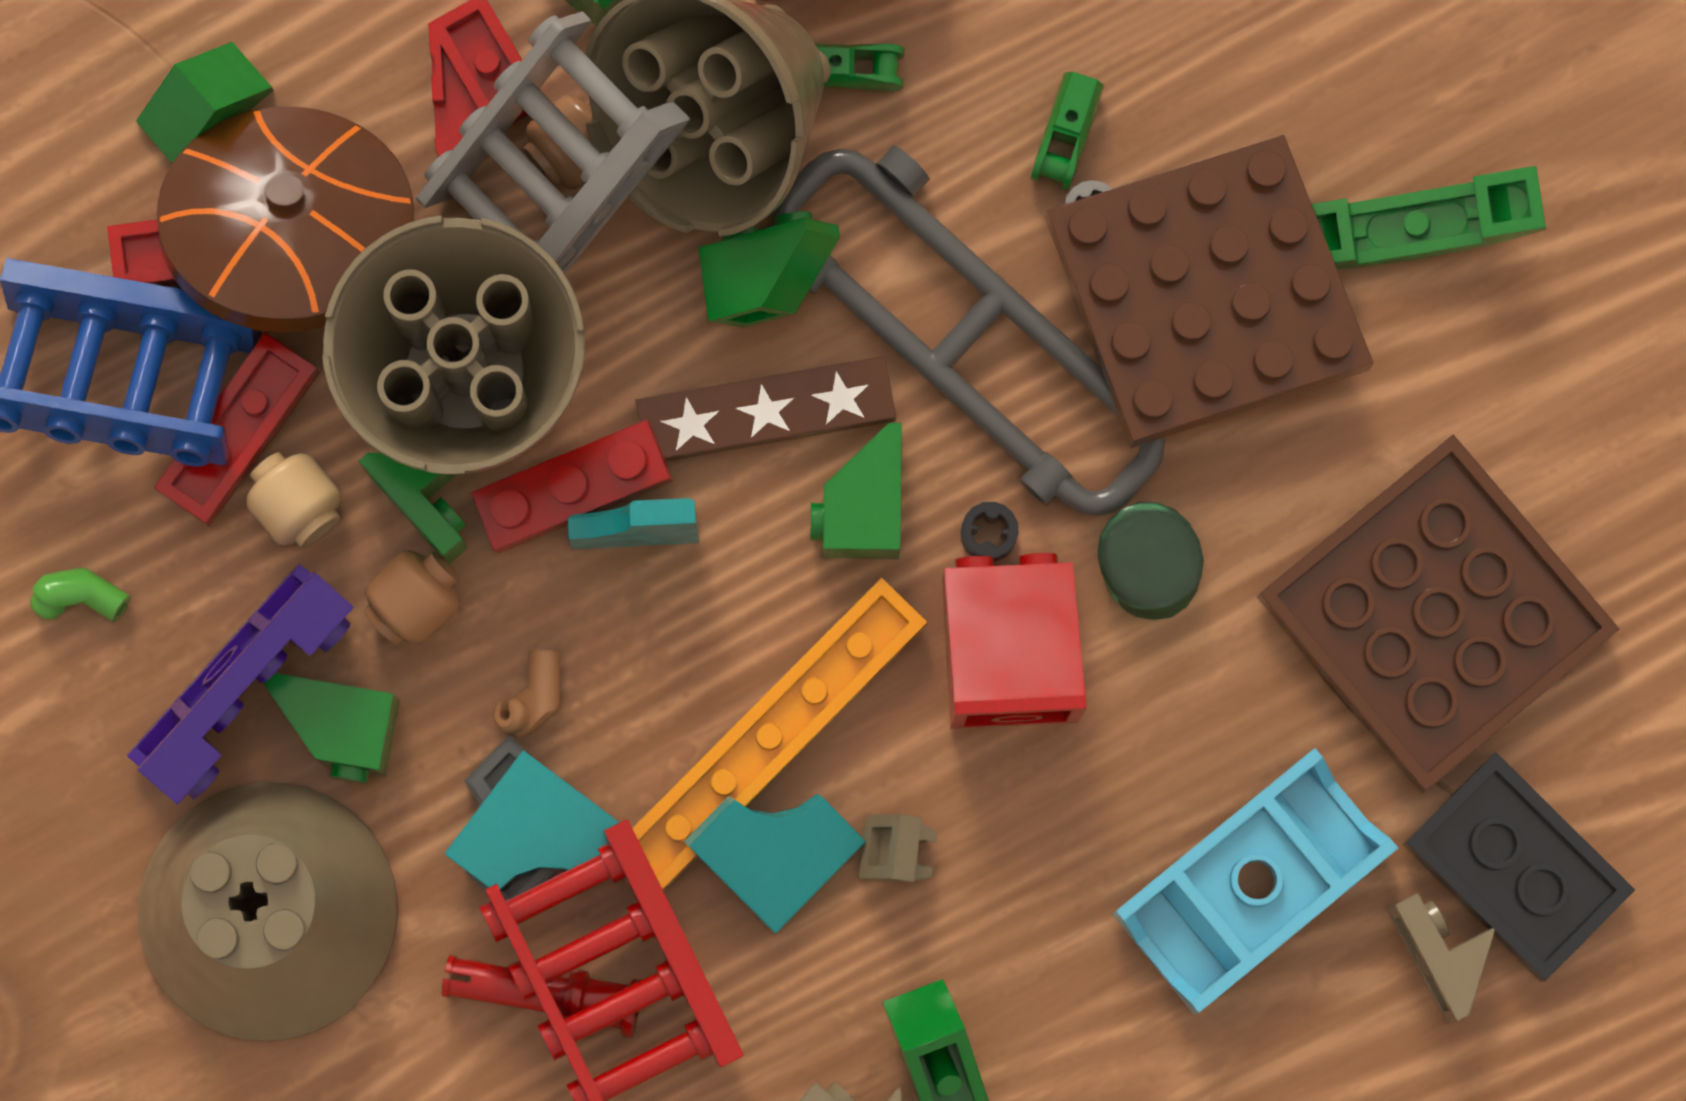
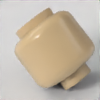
M277 452L262 461L251 472L250 477L255 484L247 495L246 506L278 545L289 546L297 543L301 549L307 548L324 537L341 519L337 512L341 504V492L312 456L299 453L285 459L280 452Z

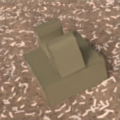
M867 814L863 836L866 842L862 845L858 878L877 882H914V880L930 878L933 873V867L922 866L917 863L919 842H936V831L921 824L922 818L904 814Z

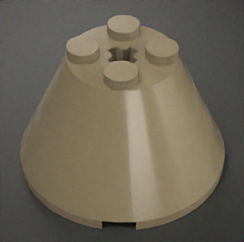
M623 0L619 2L599 22L587 45L585 55L637 108L645 106L649 110L674 101L690 118V121L634 188L628 198L652 218L684 233H689L695 229L706 232H718L719 236H726L742 232L761 222L782 204L796 180L822 98L824 83L830 77V65L827 57L817 49L806 30L792 17L785 14L779 6L774 4L761 6L742 0ZM589 96L593 121L587 123L586 126L591 141L601 154L606 151L610 153L621 139L616 133L619 126Z
M442 216L427 217L407 223L386 233L364 249L350 264L336 285L325 314L323 367L331 394L344 418L354 431L378 452L395 462L425 472L439 474L480 472L498 467L526 453L538 444L563 417L574 397L583 369L585 354L583 320L576 296L563 271L553 258L529 237L507 225L485 218L476 220L443 218ZM457 357L462 359L458 362H452Z
M275 782L252 783L222 791L205 799L184 814L165 834L149 861L143 877L138 908L139 931L147 962L154 977L169 998L187 1015L217 1032L256 1041L286 1040L316 1032L332 1024L354 1008L356 1003L370 989L379 973H382L388 961L394 943L398 917L397 891L394 876L381 845L368 827L348 808L318 791L303 786ZM259 895L267 896L268 906L258 908L256 913L257 919L252 921L250 917L252 902Z

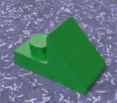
M368 452L359 460V463L369 477L449 564L467 549L464 540L458 534L466 527L462 519L442 497L434 504L428 501L457 474L430 473L413 469L395 462L381 453Z

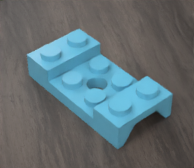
M1314 748L1112 915L1195 1015L1205 1009L1382 863L1398 847L1390 837L1367 820L1337 784L1323 756ZM1250 862L1262 863L1272 872L1274 886L1266 898L1253 899L1241 891L1238 884V875L1245 864Z

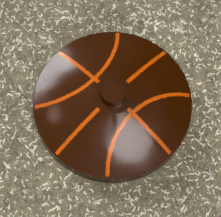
M282 106L248 111L225 119L197 138H194L180 152L169 168L160 189L157 205L158 232L162 254L169 271L184 292L201 307L228 322L268 332L291 333L324 328L326 323L325 314L334 289L354 259L381 236L414 221L413 196L408 178L401 164L389 148L374 134L344 117L304 107Z

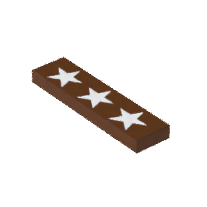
M885 356L635 399L639 422L646 419L651 422L666 461L896 421Z

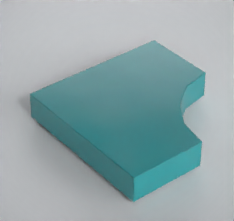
M679 498L631 501L629 505L613 510L573 514L568 518L570 545L572 550L699 543L695 500Z
M523 750L444 854L488 888L497 884L501 891L518 876L538 869L567 871L600 855L597 848L608 843L602 831L620 822Z
M819 794L814 795L797 808L776 813L748 809L728 796L684 841L775 934L866 842Z

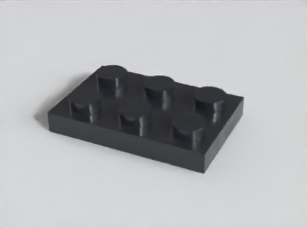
M1497 752L1492 754L1403 843L1487 929H1495L1494 936L1540 982L1546 981L1635 891Z

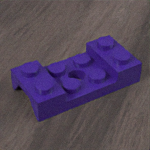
M298 563L130 750L127 757L138 766L137 770L177 805L186 795L196 799L210 786L220 771L214 764L222 755L204 737L211 728L220 733L234 720L244 706V703L238 697L255 679L263 684L276 673L288 656L282 648L289 641L309 656L318 647L324 652L331 649L350 627L351 623L345 617L354 607L315 572L311 574Z

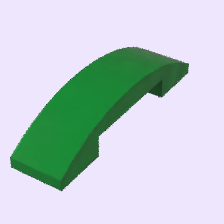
M1537 166L1473 176V182L1371 200L1349 203L1347 198L1312 204L1337 269L1381 265L1444 255L1492 245L1546 230Z

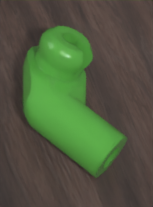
M80 567L43 575L33 586L34 594L30 603L35 614L47 620L56 619L58 615L64 613L65 607L84 603L110 621L116 622L126 610L131 596L89 569Z

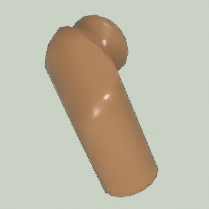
M529 651L528 686L509 701L501 700L494 710V722L501 731L513 737L532 734L557 712L560 705L559 651Z

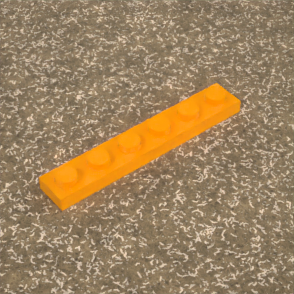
M882 577L632 828L663 891L698 857L684 841L728 796L747 807L927 625V621Z

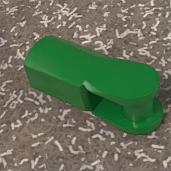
M815 43L817 49L827 57L830 65V77L824 83V87L854 88L881 92H894L903 89L904 80L898 77V60L905 56L904 47L888 43L856 45ZM854 59L873 60V74H854Z
M1073 71L1063 74L1034 161L1030 179L1038 181L1039 176H1043L1063 183L1061 189L1069 191L1104 90V85L1099 80ZM1051 140L1074 146L1071 159L1048 152Z

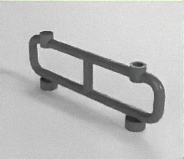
M895 145L876 164L857 151L845 149L824 152L809 162L797 175L789 194L782 204L773 212V226H775L774 218L776 216L800 211L801 207L827 179L833 175L847 174L859 182L984 296L934 350H931L845 272L831 255L822 267L809 292L815 294L822 285L826 287L1021 464L1027 472L1019 479L1020 483L1042 504L1047 506L1056 496L1063 504L1079 514L1101 516L1113 513L1128 503L1154 475L1163 460L1164 437L1139 445V451L1135 458L1109 486L1103 490L1091 491L1081 486L1060 462L1038 447L951 368L989 326L1004 313L1119 417L1101 367L913 198L930 180L921 166Z

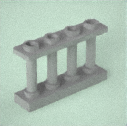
M583 11L562 18L553 15L535 29L528 41L532 46L531 50L522 61H517L510 65L497 78L493 85L497 94L487 106L480 107L463 122L459 128V133L463 136L453 150L443 153L428 167L424 175L428 183L416 197V200L424 208L454 198L474 219L481 220V218L493 220L522 233L470 179L489 154L547 215L545 223L550 228L540 240L536 239L533 241L553 258L564 275L690 121V118L674 101L649 110L645 106L637 108L575 44L592 22ZM558 65L619 126L616 133L621 139L610 153L606 151L601 154L540 91L541 86ZM523 110L583 171L580 178L585 184L575 197L569 196L565 198L505 135V132Z

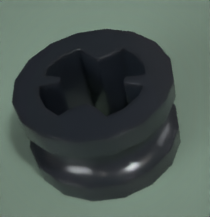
M982 502L972 507L965 515L960 531L961 542L969 555L990 556L994 558V562L1007 557L1014 549L1019 534L1018 522L1013 512L1005 505L997 502ZM982 517L990 524L998 519L1001 520L1007 530L1001 531L1000 538L1006 539V541L998 547H995L990 541L979 545L972 536L977 535L979 530L978 526L973 525L975 521Z

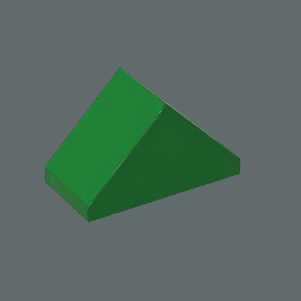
M230 42L174 64L136 122L168 160L173 163L180 152L194 138H197L225 119L250 111L274 90L237 46Z

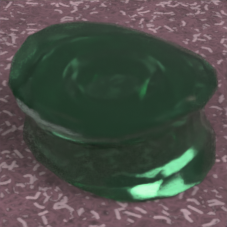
M1137 502L1122 508L1108 520L1099 537L1098 561L1101 574L1109 593L1125 611L1139 618L1160 620L1172 618L1188 607L1198 591L1202 578L1204 558L1199 538L1190 523L1178 511L1160 503Z

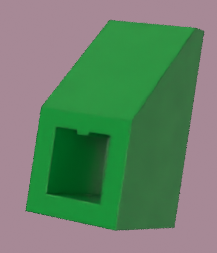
M790 212L776 216L774 218L775 226L761 230L757 227H750L742 232L722 236V241L698 247L708 321L744 328L796 314L840 238L838 225L814 220L811 212Z

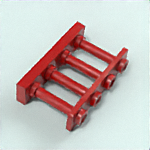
M628 819L602 831L608 843L597 848L600 855L505 901L498 885L495 884L485 889L490 902L479 907L496 943L509 937L519 961L508 967L525 1002L538 996L549 1020L537 1026L554 1061L565 1055L569 1059L578 1078L566 1084L574 1101H608L699 1055L701 1060L713 1055L717 1065L721 1068L744 1056ZM610 878L614 884L626 879L637 901L626 907L628 914L534 960L518 928V924ZM641 937L643 943L655 938L666 960L655 966L657 973L563 1019L548 989L547 983ZM670 996L672 1001L684 996L695 1019L684 1025L686 1032L592 1078L577 1048L576 1042Z

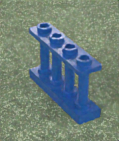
M6 258L0 283L8 310L15 311L17 317L0 373V432L12 433L18 429L45 433L49 438L61 443L77 444L81 440L108 444L113 450L127 455H141L145 451L169 455L182 464L195 467L205 466L208 463L226 464L229 451L225 429L219 425L212 424L229 355L237 351L250 353L259 341L260 330L236 325L210 313L189 297L183 289ZM50 317L74 321L80 325L60 397L23 390L42 321L48 320ZM112 329L135 332L142 336L123 408L86 402L104 334ZM174 340L202 344L205 347L186 420L149 413L167 343H171Z

